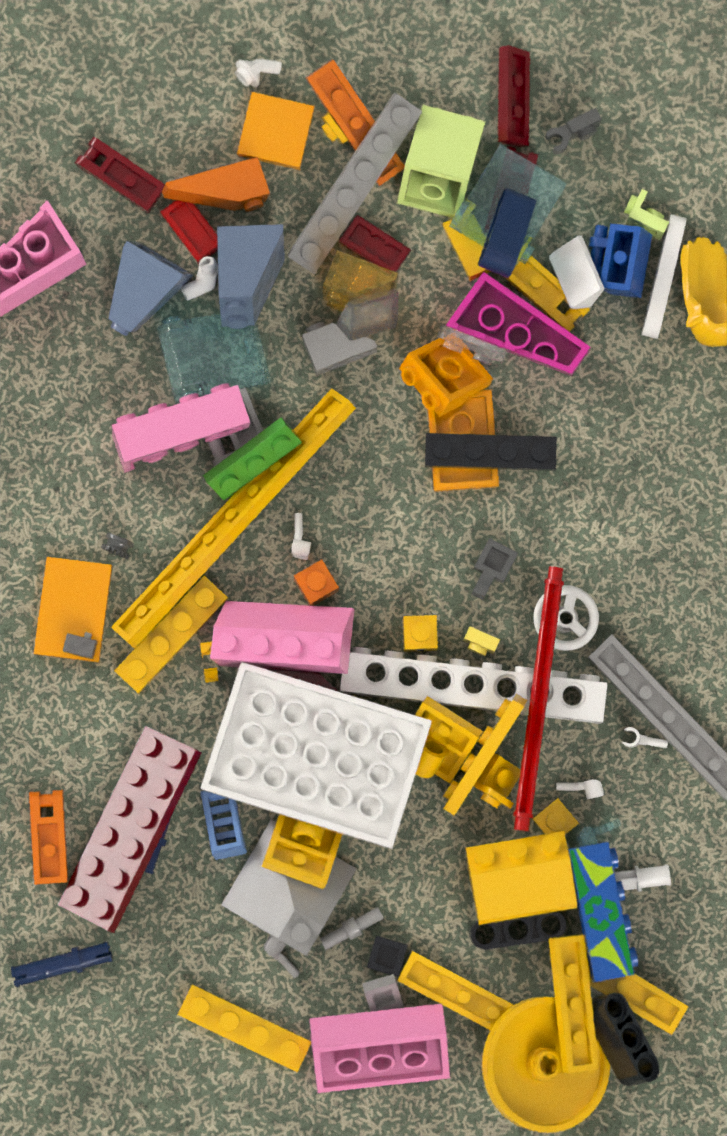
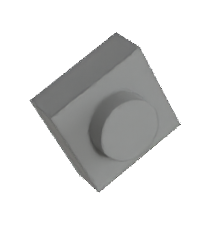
M394 974L362 983L371 1012L396 1009L404 1006Z

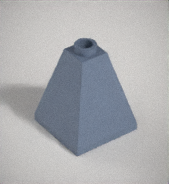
M126 241L123 246L108 318L113 321L110 327L125 336L129 332H136L181 290V286L191 280L193 274L140 242Z

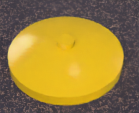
M534 997L515 1004L495 1022L485 1042L482 1057V1073L491 1101L506 1119L527 1130L553 1133L578 1125L596 1109L608 1085L610 1064L596 1038L599 1069L570 1074L563 1073L555 997Z

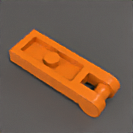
M53 790L52 794H40V791L30 792L34 885L69 882L63 790ZM53 807L54 816L42 817L41 808Z

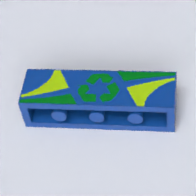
M608 842L568 849L582 933L585 936L586 954L592 982L635 975L633 967H638L635 947H629L627 934L632 933L629 915L622 914L620 901L625 900L622 881H616L614 868L619 867L616 849L609 848Z

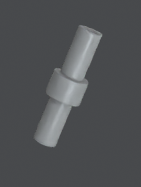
M377 907L356 919L351 917L342 922V927L323 936L320 940L325 950L348 938L353 940L362 935V930L381 921L384 917Z

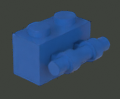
M610 223L607 238L608 227L596 225L594 237H590L589 248H591V258L605 288L604 291L611 295L641 298L652 234L639 226ZM604 251H605L603 267H601V266H602L603 255H604Z

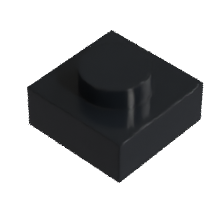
M376 935L367 968L389 975L394 974V976L399 977L408 945Z

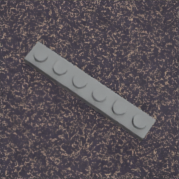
M393 93L286 255L287 257L315 275L423 111L397 93Z
M611 634L587 658L724 800H727V753Z

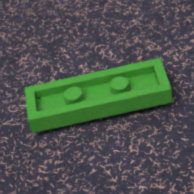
M281 417L203 476L207 484L223 500H226L302 442L294 430Z

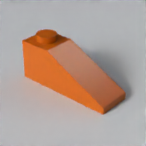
M256 157L166 182L162 194L164 198L233 211L244 208L246 212H250L264 206L263 203L266 202L270 191L259 159Z

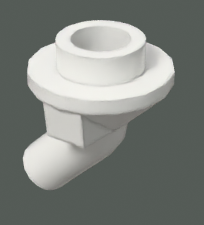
M256 59L254 61L238 60L236 62L237 70L235 74L245 86L257 87L260 84V72L279 74L281 62L266 59Z

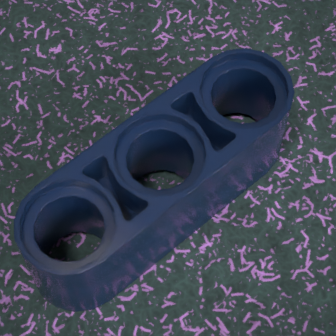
M508 187L504 189L497 204L477 266L506 278L510 277L517 263L536 205V199Z

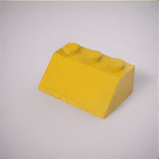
M564 831L466 848L468 873L479 925L578 908L571 861Z

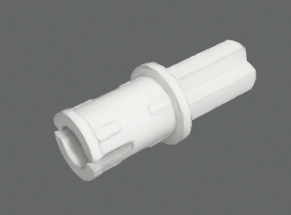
M668 864L641 869L638 866H634V870L614 872L616 881H622L624 890L637 889L638 892H642V888L671 885Z

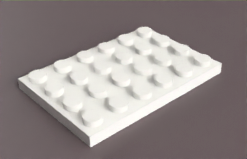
M241 662L200 789L392 849L432 721Z

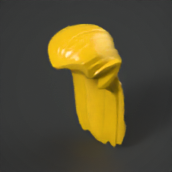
M697 237L694 242L688 241L687 245H683L680 255L683 295L688 311L686 327L691 328L696 340L702 345L710 347L726 346V253L724 247H721L718 241L712 244L708 238Z

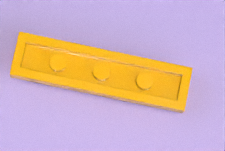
M204 575L114 671L139 694L229 598Z
M516 693L512 701L504 699L495 714L500 718L494 729L487 726L478 740V743L483 745L477 755L470 753L460 770L465 772L459 783L453 780L444 793L443 797L448 799L443 808L452 815L456 814L527 702L525 698Z
M572 935L549 938L563 1073L570 1074L598 1070L585 936Z
M414 951L411 952L397 979L400 983L489 1030L492 1029L495 1022L504 1012L514 1006L512 1003Z
M588 964L591 987L604 995L614 992L620 993L627 1000L632 1012L668 1034L672 1035L689 1006L636 974L592 982Z
M193 984L177 1014L297 1073L312 1041Z

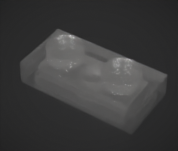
M441 325L437 334L438 338L445 340L443 347L461 353L463 348L475 352L473 359L491 365L493 360L502 363L507 350L448 326Z

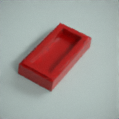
M175 200L160 211L162 217L198 265L202 258L212 256L218 251L217 233L194 203Z

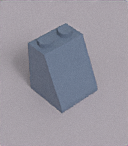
M283 224L217 227L221 323L222 327L228 326L233 329H242L246 326L255 325L285 261Z

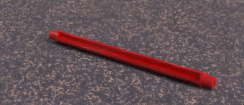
M550 566L548 577L544 581L545 591L515 812H513V816H515L514 830L529 831L530 818L533 819L532 810L562 586H564L562 581L563 568Z

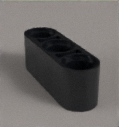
M559 912L481 925L476 921L471 925L469 938L474 946L486 950L549 941V938L561 937L564 934L566 921ZM548 915L555 916L559 922V927L553 934H546L541 927L543 918ZM514 920H521L526 926V933L520 939L512 938L508 932V927ZM488 925L492 928L494 934L489 943L481 944L476 940L475 932L479 926Z
M615 992L592 998L595 1037L619 1082L624 1086H634L654 1081L659 1074V1063L627 1000L623 995Z

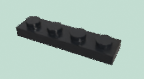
M426 433L425 467L555 471L557 437Z

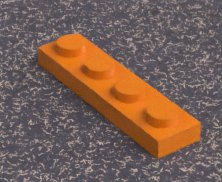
M331 59L307 76L306 80L335 123L347 137V141L353 150L356 151L375 120L336 62ZM396 152L376 181L378 186H381L404 169L405 165Z

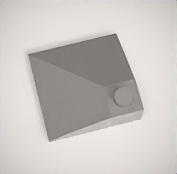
M271 819L224 899L222 906L307 956L355 873L356 868L335 856L328 882L325 888L321 889L261 867L276 821Z

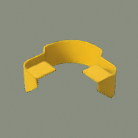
M212 641L200 643L202 658L203 655L211 654ZM217 667L204 669L205 683L219 681Z

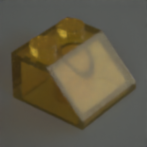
M337 250L323 284V299L328 301L327 306L341 312H345L346 308L356 310L394 293L397 288L398 273Z

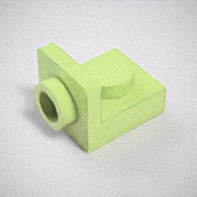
M642 189L638 197L631 196L624 213L629 215L626 225L642 227L651 233L653 238L661 240L669 221L665 220L664 215L654 209L648 208L644 210L640 208L648 191Z

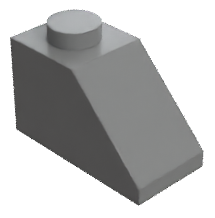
M324 322L313 324L306 328L307 333L302 334L303 343L317 376L377 353V345L374 340L334 323L325 325Z

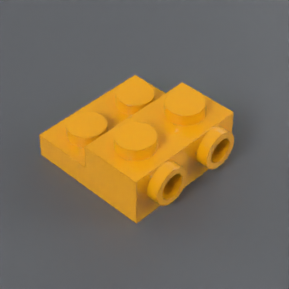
M454 332L408 353L399 367L404 383L408 386H414L422 395L423 405L428 410H434L439 417L461 406L467 397L489 387L494 379Z

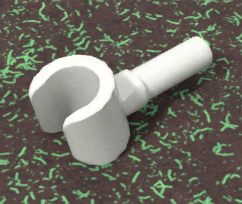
M295 513L292 555L298 559L308 560L311 542L302 540V513Z
M633 727L624 729L626 732H634L637 735L636 741L633 743L622 741L628 748H634L639 744L667 748V740L640 735Z
M596 779L578 783H556V791L585 790L587 799L604 795L602 784Z

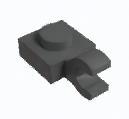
M594 108L567 121L561 127L548 130L545 135L546 140L552 137H559L562 141L559 146L553 148L554 155L563 153L568 146L569 140L571 141L579 137L582 141L596 134V128L599 127L602 118L597 109Z
M489 538L473 568L482 574L472 595L483 600L494 579L503 583L518 552Z

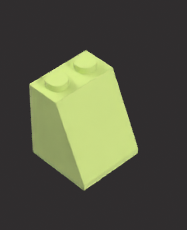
M423 105L421 109L423 112L419 116L405 163L397 203L455 218L461 215L485 121Z

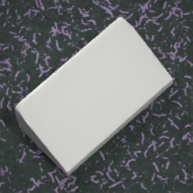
M577 236L554 251L549 256V259L569 307L572 309L591 308L605 288L583 237Z

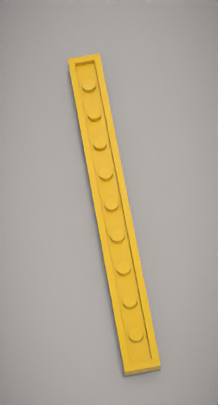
M331 388L294 428V432L302 443L236 491L111 628L135 649L356 409L351 401Z

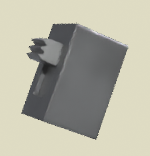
M85 632L84 637L67 633L63 651L93 659L97 641L91 639L92 633Z

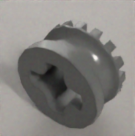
M107 533L108 541L106 544H102L101 548L112 554L116 551L115 555L118 556L119 554L120 557L128 559L129 554L127 551L129 548H133L134 543L117 535Z

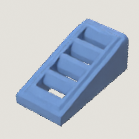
M201 791L209 841L214 859L218 860L246 854V844L237 801L228 798V804L211 807V801L226 799V797ZM231 812L232 816L213 820V815ZM234 826V830L216 833L215 828ZM236 838V842L224 844L220 846L218 844V842Z

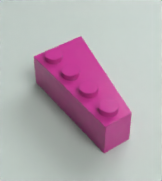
M485 272L482 273L446 324L447 329L569 376L575 373L591 350L589 345Z

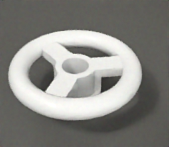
M564 585L562 586L561 596L566 595L564 606L559 608L557 631L562 633L573 631L578 638L570 641L555 638L554 648L570 651L581 648L593 638L599 624V612L596 603L587 592L575 586ZM544 594L538 600L534 610L533 620L538 635ZM576 598L580 599L588 609L589 624L587 629L578 622V614L574 610ZM562 613L570 614L572 618L570 624H563L561 622L560 615Z

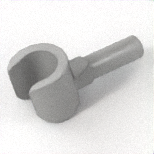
M270 935L264 944L265 952L281 963L296 978L300 972L286 956L281 954L286 944Z

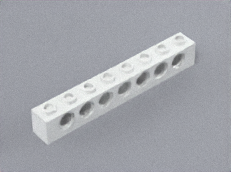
M352 647L349 657L348 674H342L340 692L345 694L420 703L428 696L441 705L496 712L506 698L498 693V682L509 680L515 686V693L506 699L512 701L516 693L525 698L527 702L520 714L528 715L534 668L515 666V672L502 670V665L483 662L482 668L469 666V661L463 659H450V663L445 664L437 663V657L417 655V660L404 659V653L385 651L384 656L371 655L372 649ZM378 664L383 667L385 676L381 681L373 682L367 678L366 669L370 665ZM405 668H411L417 673V682L411 686L403 685L399 680V673ZM551 670L545 717L596 724L603 723L607 683L600 682V676L581 674L579 680L567 678V672ZM437 672L446 673L450 678L449 687L443 690L436 689L431 682L432 676ZM477 676L481 679L483 687L479 693L472 694L465 689L464 681L467 677ZM572 687L579 692L580 701L577 705H568L563 700V691L566 688Z

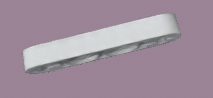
M670 214L669 224L665 231L641 332L643 336L656 339L661 329L686 224V218Z

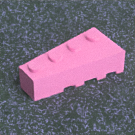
M48 200L39 208L40 211L30 221L27 220L18 228L19 232L7 244L3 243L0 246V317L86 265L79 248Z
M229 383L221 384L211 388V394L201 397L198 396V393L190 394L180 398L179 404L167 407L166 403L150 407L148 414L136 417L135 413H131L117 418V423L112 425V437L124 473L135 469L134 462L143 460V462L151 464L162 460V457L168 454L167 450L174 449V452H184L199 445V439L204 438L205 442H211L249 428L250 420L238 385L230 387Z

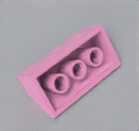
M226 601L214 625L210 659L219 666L240 667L241 662L263 669L348 674L354 609Z
M442 1004L310 1018L318 1093L450 1079L447 1034Z

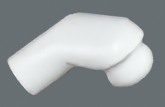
M207 256L202 258L199 262L196 280L181 286V291L186 301L210 292L215 288L218 278V264L213 257Z

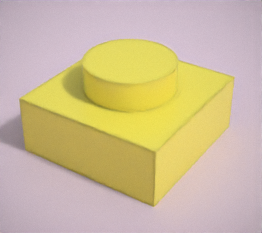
M469 627L463 641L469 643L467 649L486 656L487 652L494 654L500 639Z

